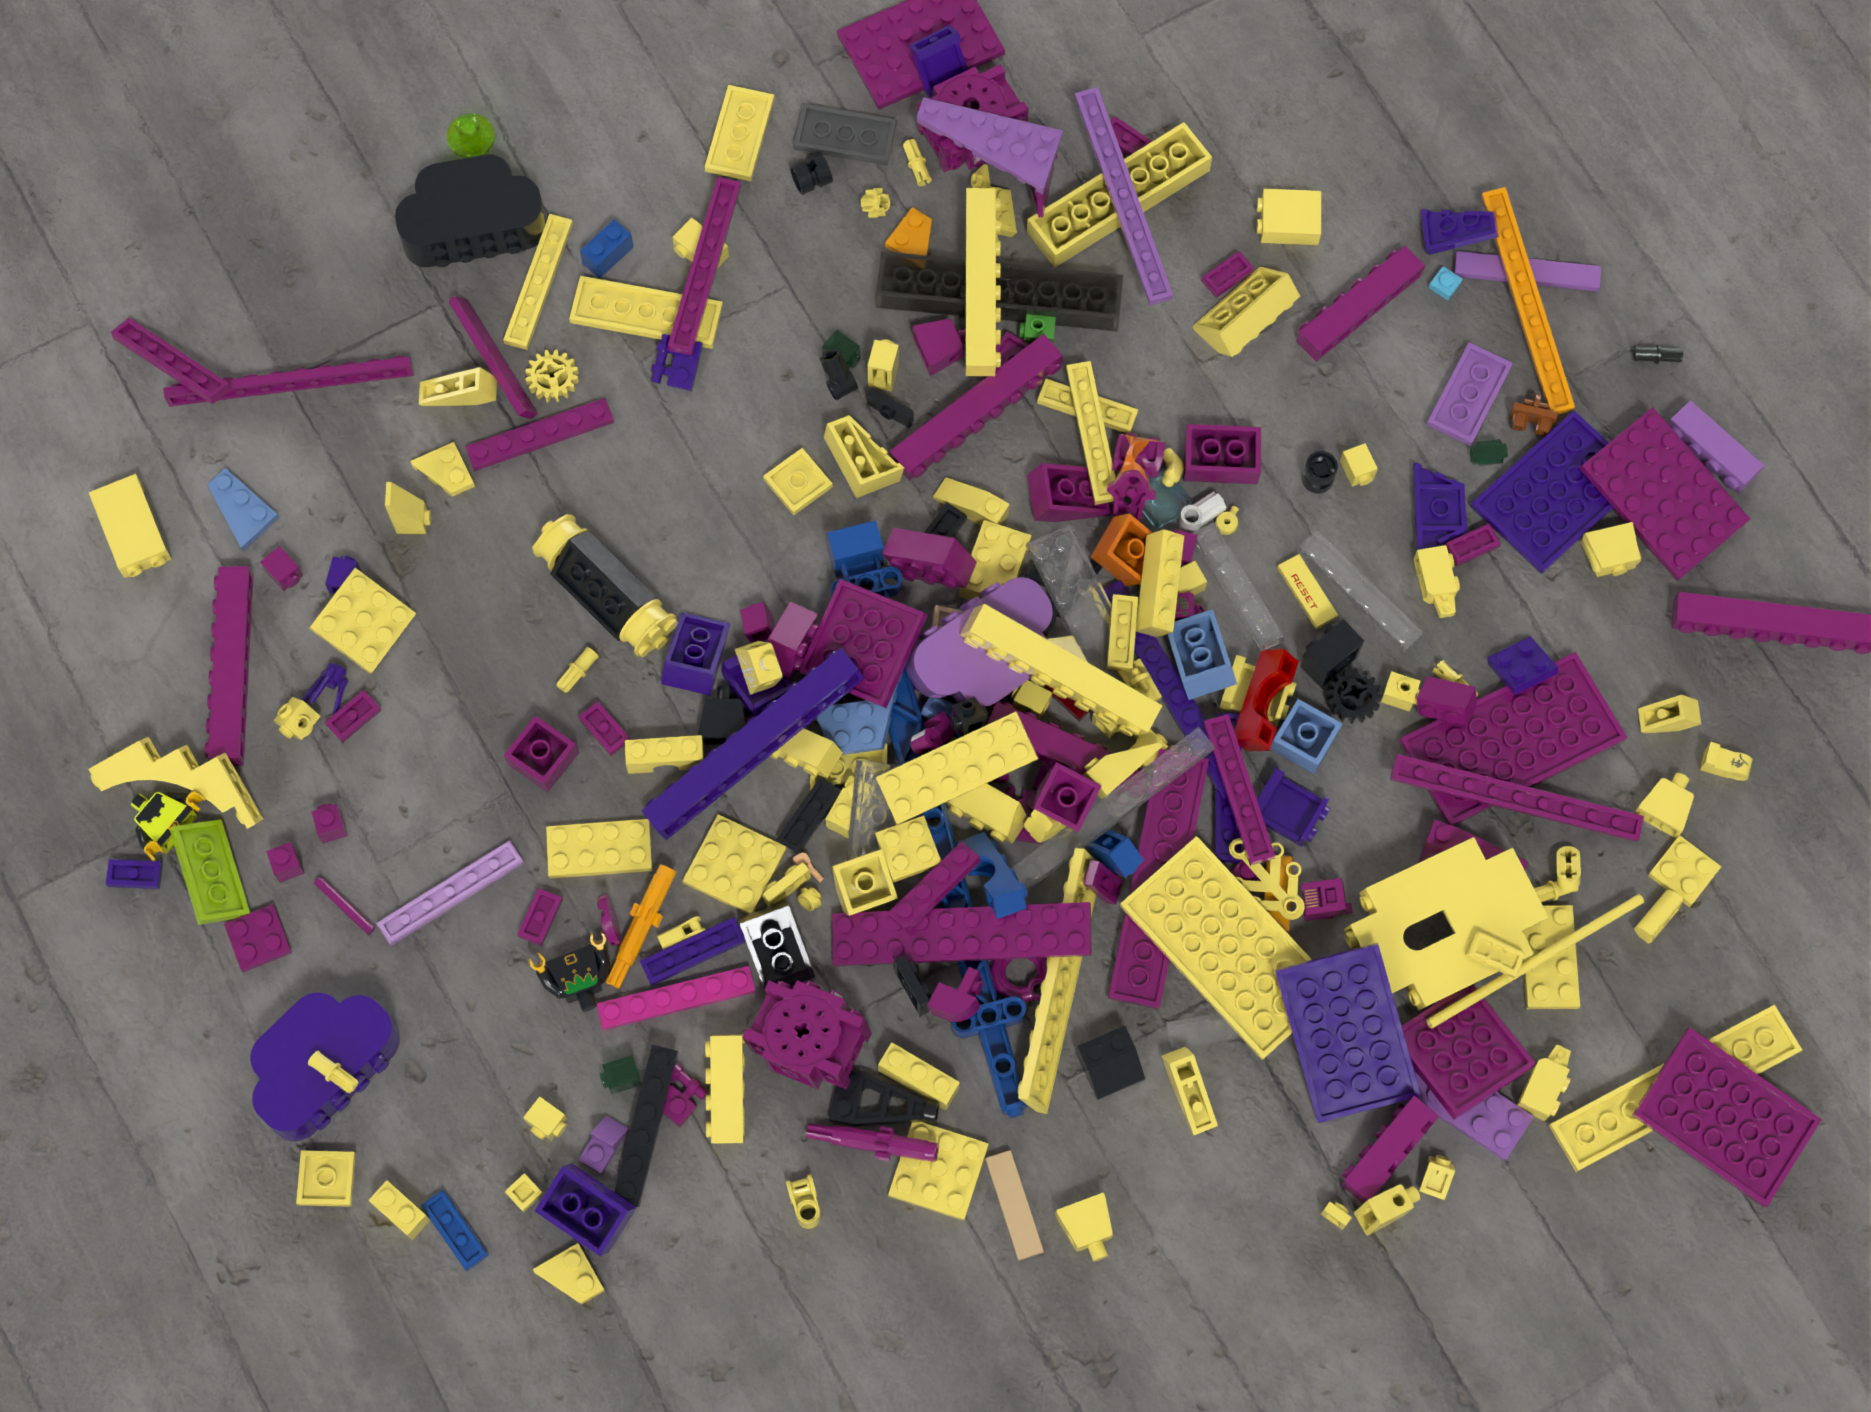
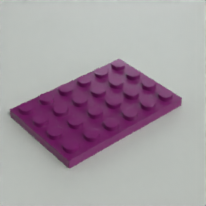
M907 0L837 30L840 42L878 110L924 90L908 45L948 25H951L960 34L962 41L959 42L968 70L1005 55L1003 45L977 0Z
M1653 407L1579 468L1625 522H1633L1635 533L1677 581L1751 520Z
M1691 1028L1685 1030L1632 1114L1637 1120L1762 1207H1768L1822 1120Z

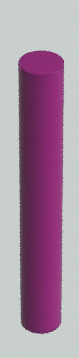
M320 876L314 881V884L367 935L373 933L375 927L325 879Z

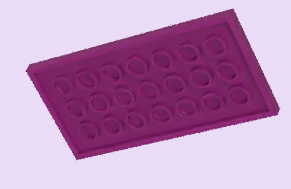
M1574 652L1554 662L1558 666V674L1516 695L1505 686L1477 700V705L1467 726L1438 719L1400 738L1399 742L1408 757L1533 787L1625 741L1627 736L1577 653ZM1428 790L1446 823L1451 826H1455L1493 807Z

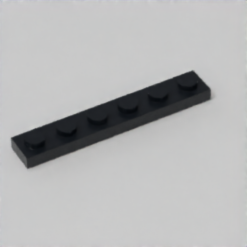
M656 1045L651 1047L614 1191L635 1207H640L679 1053L677 1050Z

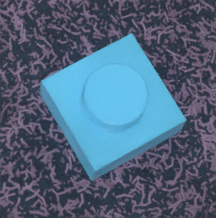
M1443 266L1430 282L1428 288L1444 299L1449 300L1461 285L1463 279Z

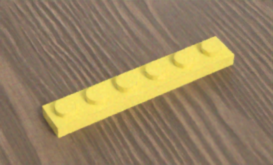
M549 214L503 339L504 344L528 350L573 226L571 219Z
M1091 361L1066 365L1094 503L1097 505L1114 502V497L1107 492V487L1110 482L1115 480V473L1112 470L1113 464Z

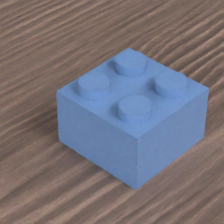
M1297 699L1275 736L1270 750L1315 774L1339 734L1342 723Z

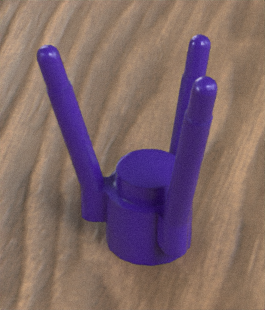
M329 663L301 700L306 703L311 697L310 703H314L325 687L335 689L338 686L333 716L339 711L343 692L348 683L344 679L347 671L337 664Z

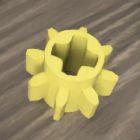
M882 188L865 190L866 194L861 198L862 211L869 212V218L885 216V212L890 207L889 195L882 194Z

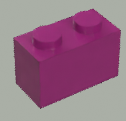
M1427 676L1417 696L1419 715L1466 726L1477 705L1476 687Z

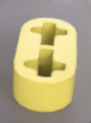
M1572 846L1561 847L1556 855L1557 885L1564 890L1578 888L1581 880L1580 852ZM1566 858H1570L1571 863H1566ZM1566 873L1571 874V879L1566 878Z

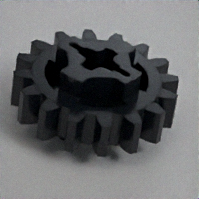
M1357 668L1354 669L1352 674L1345 669L1343 677L1337 673L1334 677L1335 682L1330 681L1328 688L1331 690H1327L1326 697L1332 699L1328 701L1327 706L1335 707L1332 714L1340 713L1341 721L1348 717L1351 724L1354 723L1355 718H1358L1363 723L1365 715L1371 719L1374 715L1373 710L1378 711L1380 704L1377 702L1381 701L1382 695L1377 693L1380 691L1381 686L1373 685L1376 678L1371 677L1368 679L1366 677L1367 671L1360 675ZM1344 685V691L1337 695L1339 687ZM1370 697V703L1364 708V701Z

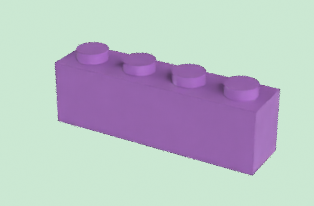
M1691 400L1668 423L1694 455L1705 464L1706 468L1711 473L1717 474L1729 489L1735 490L1738 494L1759 475L1764 467L1758 459Z

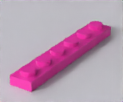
M746 966L596 1004L602 1030L604 1031L753 994L756 991L750 967Z

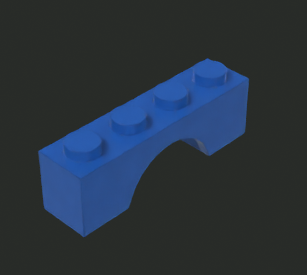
M985 832L956 842V845H958L962 841L980 857L981 862L968 875H982L991 878L984 884L988 905L997 919L1026 909L1025 897H1028L1026 887L1023 882H1018L1015 870L1013 868L1009 869L1006 857L1003 853L999 854L994 840L990 841Z

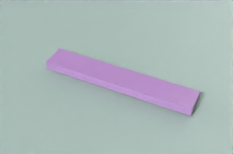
M509 840L376 924L390 946L524 864Z

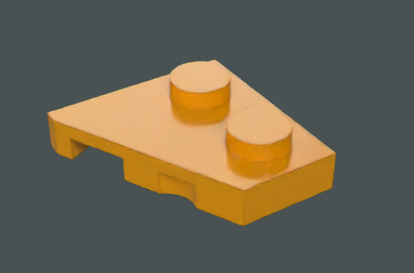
M912 207L887 239L885 247L924 270L926 268L932 219Z

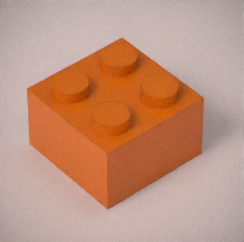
M1130 513L1113 517L1091 558L1119 581L1121 580L1125 586L1141 584L1146 537L1152 532Z

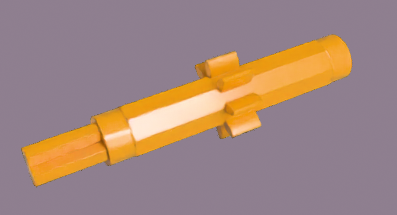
M660 864L641 904H633L629 914L634 919L615 958L617 960L608 976L606 984L620 989L652 925L658 928L663 918L658 912L677 873L675 870Z

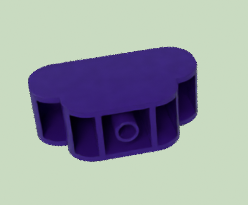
M317 992L305 995L279 1018L252 1047L250 1055L251 1066L260 1078L252 1095V1103L256 1113L278 1136L288 1141H301L312 1136L318 1129L320 1131L323 1130L331 1122L330 1117L337 1111L344 1110L351 1102L350 1098L356 1092L360 1093L370 1084L369 1079L376 1073L380 1074L388 1067V1061L395 1055L400 1043L397 1026L388 1013L370 997L355 995L339 1003L335 998L325 993ZM316 1051H320L321 1054L335 1064L340 1063L344 1071L358 1080L356 1089L351 1093H347L332 1081L327 1082L324 1075L308 1065L310 1057Z

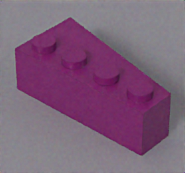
M1413 1096L1405 1107L1402 1104L1398 1106L1391 1115L1394 1121L1389 1127L1384 1124L1375 1134V1137L1378 1138L1373 1146L1367 1144L1358 1156L1361 1158V1161L1356 1167L1351 1163L1341 1175L1345 1178L1341 1186L1362 1204L1373 1198L1438 1119L1439 1115L1416 1096Z

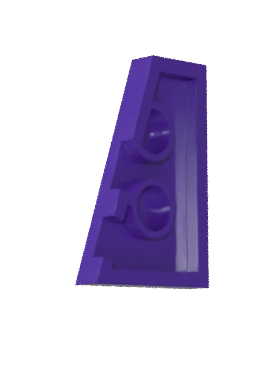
M1421 209L1425 248L1428 255L1499 237L1497 219L1494 212L1465 211L1464 213H1454L1450 210L1430 212L1429 209Z

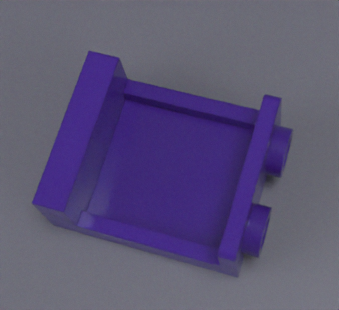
M951 25L908 45L924 91L929 98L933 97L934 86L968 70L959 42L962 41L960 34Z
M737 655L723 662L722 676L730 687L733 688L732 690L737 697L742 700V704L752 717L758 716L766 709L770 702L779 699L791 685L797 684L796 682L791 684L788 678L782 675V679L774 687L750 695Z
M1276 768L1257 799L1265 826L1303 847L1306 840L1311 842L1316 835L1318 829L1314 826L1319 819L1324 821L1330 810V807L1327 806L1330 798L1326 796L1324 799L1319 798L1284 778L1285 772Z

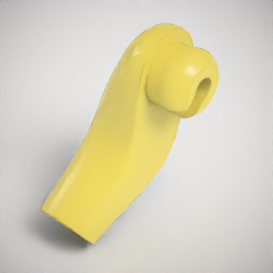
M1167 448L1164 451L1163 457L1167 470L1164 472L1161 481L1165 486L1172 487L1175 482L1177 483L1180 480L1185 465L1171 448Z

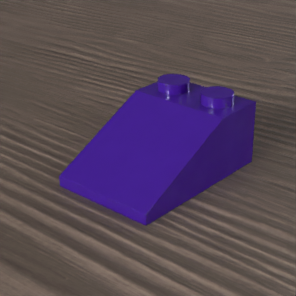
M681 612L664 662L661 684L711 696L730 623Z

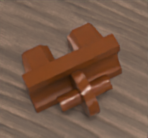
M1535 394L1533 400L1524 398L1523 404L1514 402L1509 418H1512L1513 430L1525 431L1527 422L1536 423L1535 434L1545 437L1551 427H1553L1558 412L1547 410L1548 404L1540 402L1541 395Z

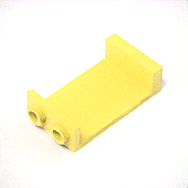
M136 474L88 492L117 567L124 578L135 577L141 574L143 570L151 567H160L166 561L171 560V556L165 548L144 495L143 486Z

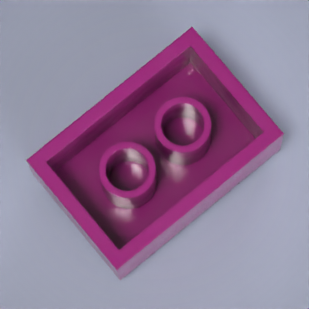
M1187 424L1184 436V481L1258 484L1261 474V427Z
M898 528L892 529L882 552V555L889 561V565L900 570L902 578L912 582L915 579L922 580L929 585L938 583L951 589H955V587L966 588L977 564V561L955 538Z

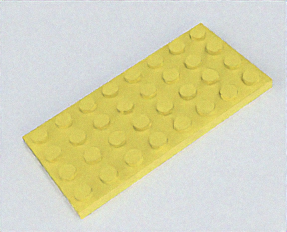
M1196 836L1120 903V907L1257 1056L1263 1060L1292 1034L1275 970L1311 961L1312 959Z

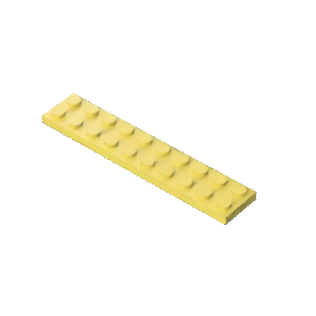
M1075 848L1074 855L1069 861L1070 872L1068 881L1065 882L1063 888V903L1090 902L1092 917L1096 894L1083 885L1090 860H1096L1085 849ZM1083 956L1047 958V974L1041 984L1042 996L1040 1004L1035 1010L1036 1022L1034 1030L1031 1031L1029 1037V1053L1024 1059V1075L1018 1085V1098L1039 1113H1048Z
M1775 1005L1709 1039L1714 1045L1758 1075L1802 1051V1048ZM1664 1064L1549 1125L1575 1172L1584 1169L1653 1131L1633 1117L1632 1114Z

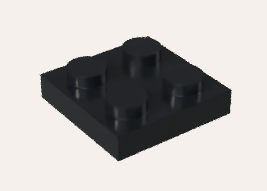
M903 955L895 959V974L919 1017L929 1012L927 1005L931 994L925 983H919L917 977L919 973L913 961H907Z

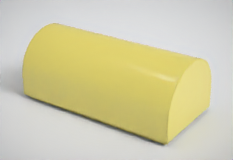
M1666 890L1634 928L1636 934L1648 944L1652 943L1679 911L1683 903V897L1672 890Z

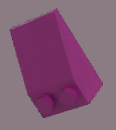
M1041 463L1027 474L1034 521L1061 522L1112 515L1111 502L1095 505L1087 467Z

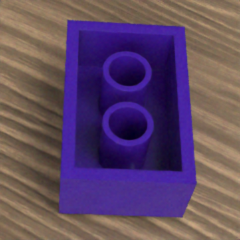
M573 1163L562 1166L535 1209V1212L597 1255L602 1256L610 1252L637 1207Z

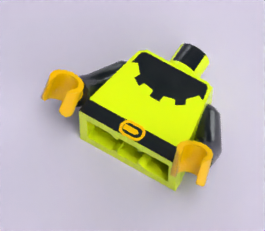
M195 791L190 794L182 792H166L162 794L156 792L150 800L142 794H138L132 800L131 806L139 811L134 818V821L138 824L135 832L140 847L152 861L156 860L154 855L157 852L161 851L167 854L174 846L170 833L173 826L192 824L198 816L193 809L199 811L200 808L197 804L202 800H206Z

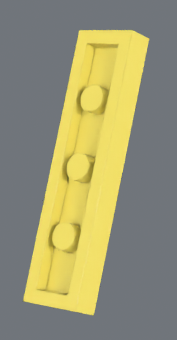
M1045 379L1037 404L1076 416L1070 386ZM1098 396L1104 426L1123 433H1131L1138 409Z

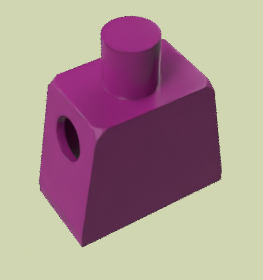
M951 319L912 326V337L929 376L934 375L964 357L963 344L966 343V327L956 330Z

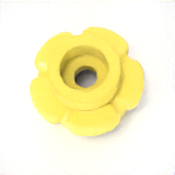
M805 887L801 889V894L797 899L804 909L813 911L821 906V895L816 889H807Z

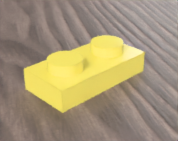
M803 862L799 866L794 865L786 871L785 877L778 882L773 881L762 894L764 902L768 906L778 903L811 878L808 867Z

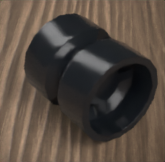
M822 154L809 158L808 163L802 161L790 166L791 176L801 195L814 191L816 185L821 188L833 183L830 168Z
M1316 451L1308 457L1302 475L1303 485L1308 491L1320 494L1325 493L1332 487L1338 469L1336 458L1326 451Z

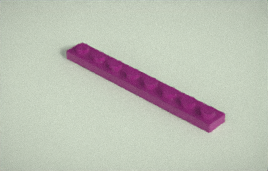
M717 177L669 339L668 351L691 356L693 354L741 189V182Z

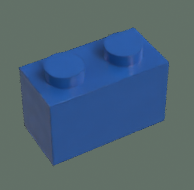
M615 219L612 220L580 250L582 264L600 279L634 247L631 233Z
M1103 828L1086 843V846L1097 861H1100L1110 871L1125 878L1136 872L1138 866L1144 861L1128 837L1107 828Z

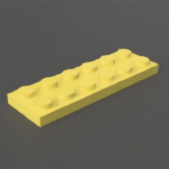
M580 276L569 320L572 324L661 340L662 334L671 336L683 294ZM708 299L696 342L703 343L704 348L713 349L723 308L722 301Z
M1014 712L879 775L876 779L896 823L901 824L1039 758L1018 713Z

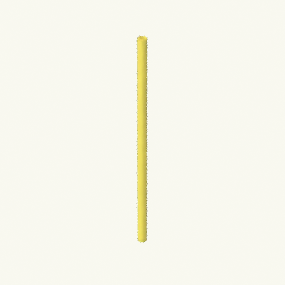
M1637 894L1524 961L1521 964L1517 977L1512 978L1506 974L1497 977L1426 1020L1427 1025L1433 1029L1643 904V897Z

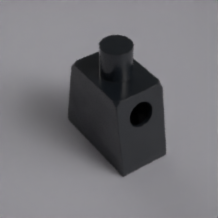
M730 686L717 687V698L705 700L698 735H702L704 745H722L731 734L738 732L745 726L742 700L732 699L733 688Z

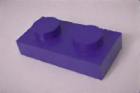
M109 859L106 885L108 887L160 889L163 864L158 861Z

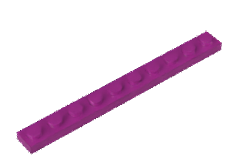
M395 356L392 359H371L363 363L346 362L339 366L322 365L316 369L308 370L298 368L292 372L284 373L274 371L268 375L260 376L250 374L244 378L236 379L226 377L222 379L229 383L231 390L219 400L414 376L410 357ZM173 384L170 387L163 388L164 398L169 407L208 402L182 384Z
M1400 754L1395 755L1390 777L1391 781L1634 842L1640 839L1644 819L1642 815Z

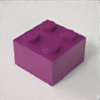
M793 602L789 603L768 638V642L773 646L782 675L790 679L795 671L799 672L804 656L819 627L816 624L817 613Z
M534 716L504 754L507 765L546 792H549L579 752L576 743L537 716Z

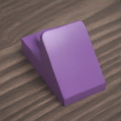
M605 1116L590 1133L592 1138L578 1161L602 1175L628 1133L629 1128Z

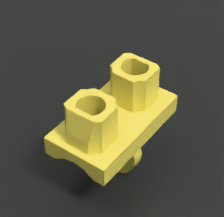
M1140 658L1133 662L1131 672L1117 670L1124 684L1154 701L1162 698Z

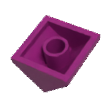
M1055 762L1038 786L1032 809L1079 832L1101 785Z

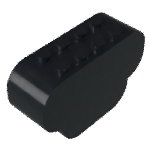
M490 154L435 163L425 167L415 180L416 193L405 197L399 203L395 212L396 226L404 252L413 264L420 267H445L450 263H467L478 258H494L500 254H516L522 250L531 249L539 244L546 224L538 186L527 177L512 176L508 163L501 157Z

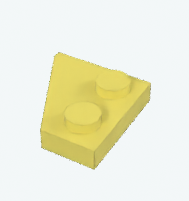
M454 442L410 461L416 471L422 472L431 482L441 486L452 497L475 487Z
M579 1243L533 1269L537 1276L543 1278L581 1305L605 1291Z

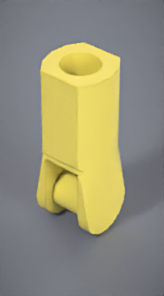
M693 917L679 926L657 935L662 949L669 948L705 931L706 929L702 928L699 923L700 917ZM690 927L692 933L685 935L683 930Z

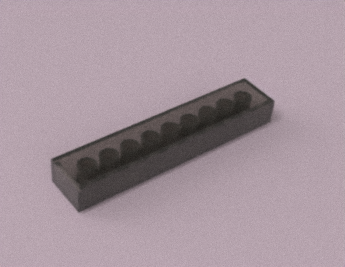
M881 251L876 289V308L966 317V259ZM1000 263V278H996V285L1001 286L1000 300H996V308H1001L1000 320L1026 322V315L1030 314L1056 317L1055 325L1118 331L1123 275Z

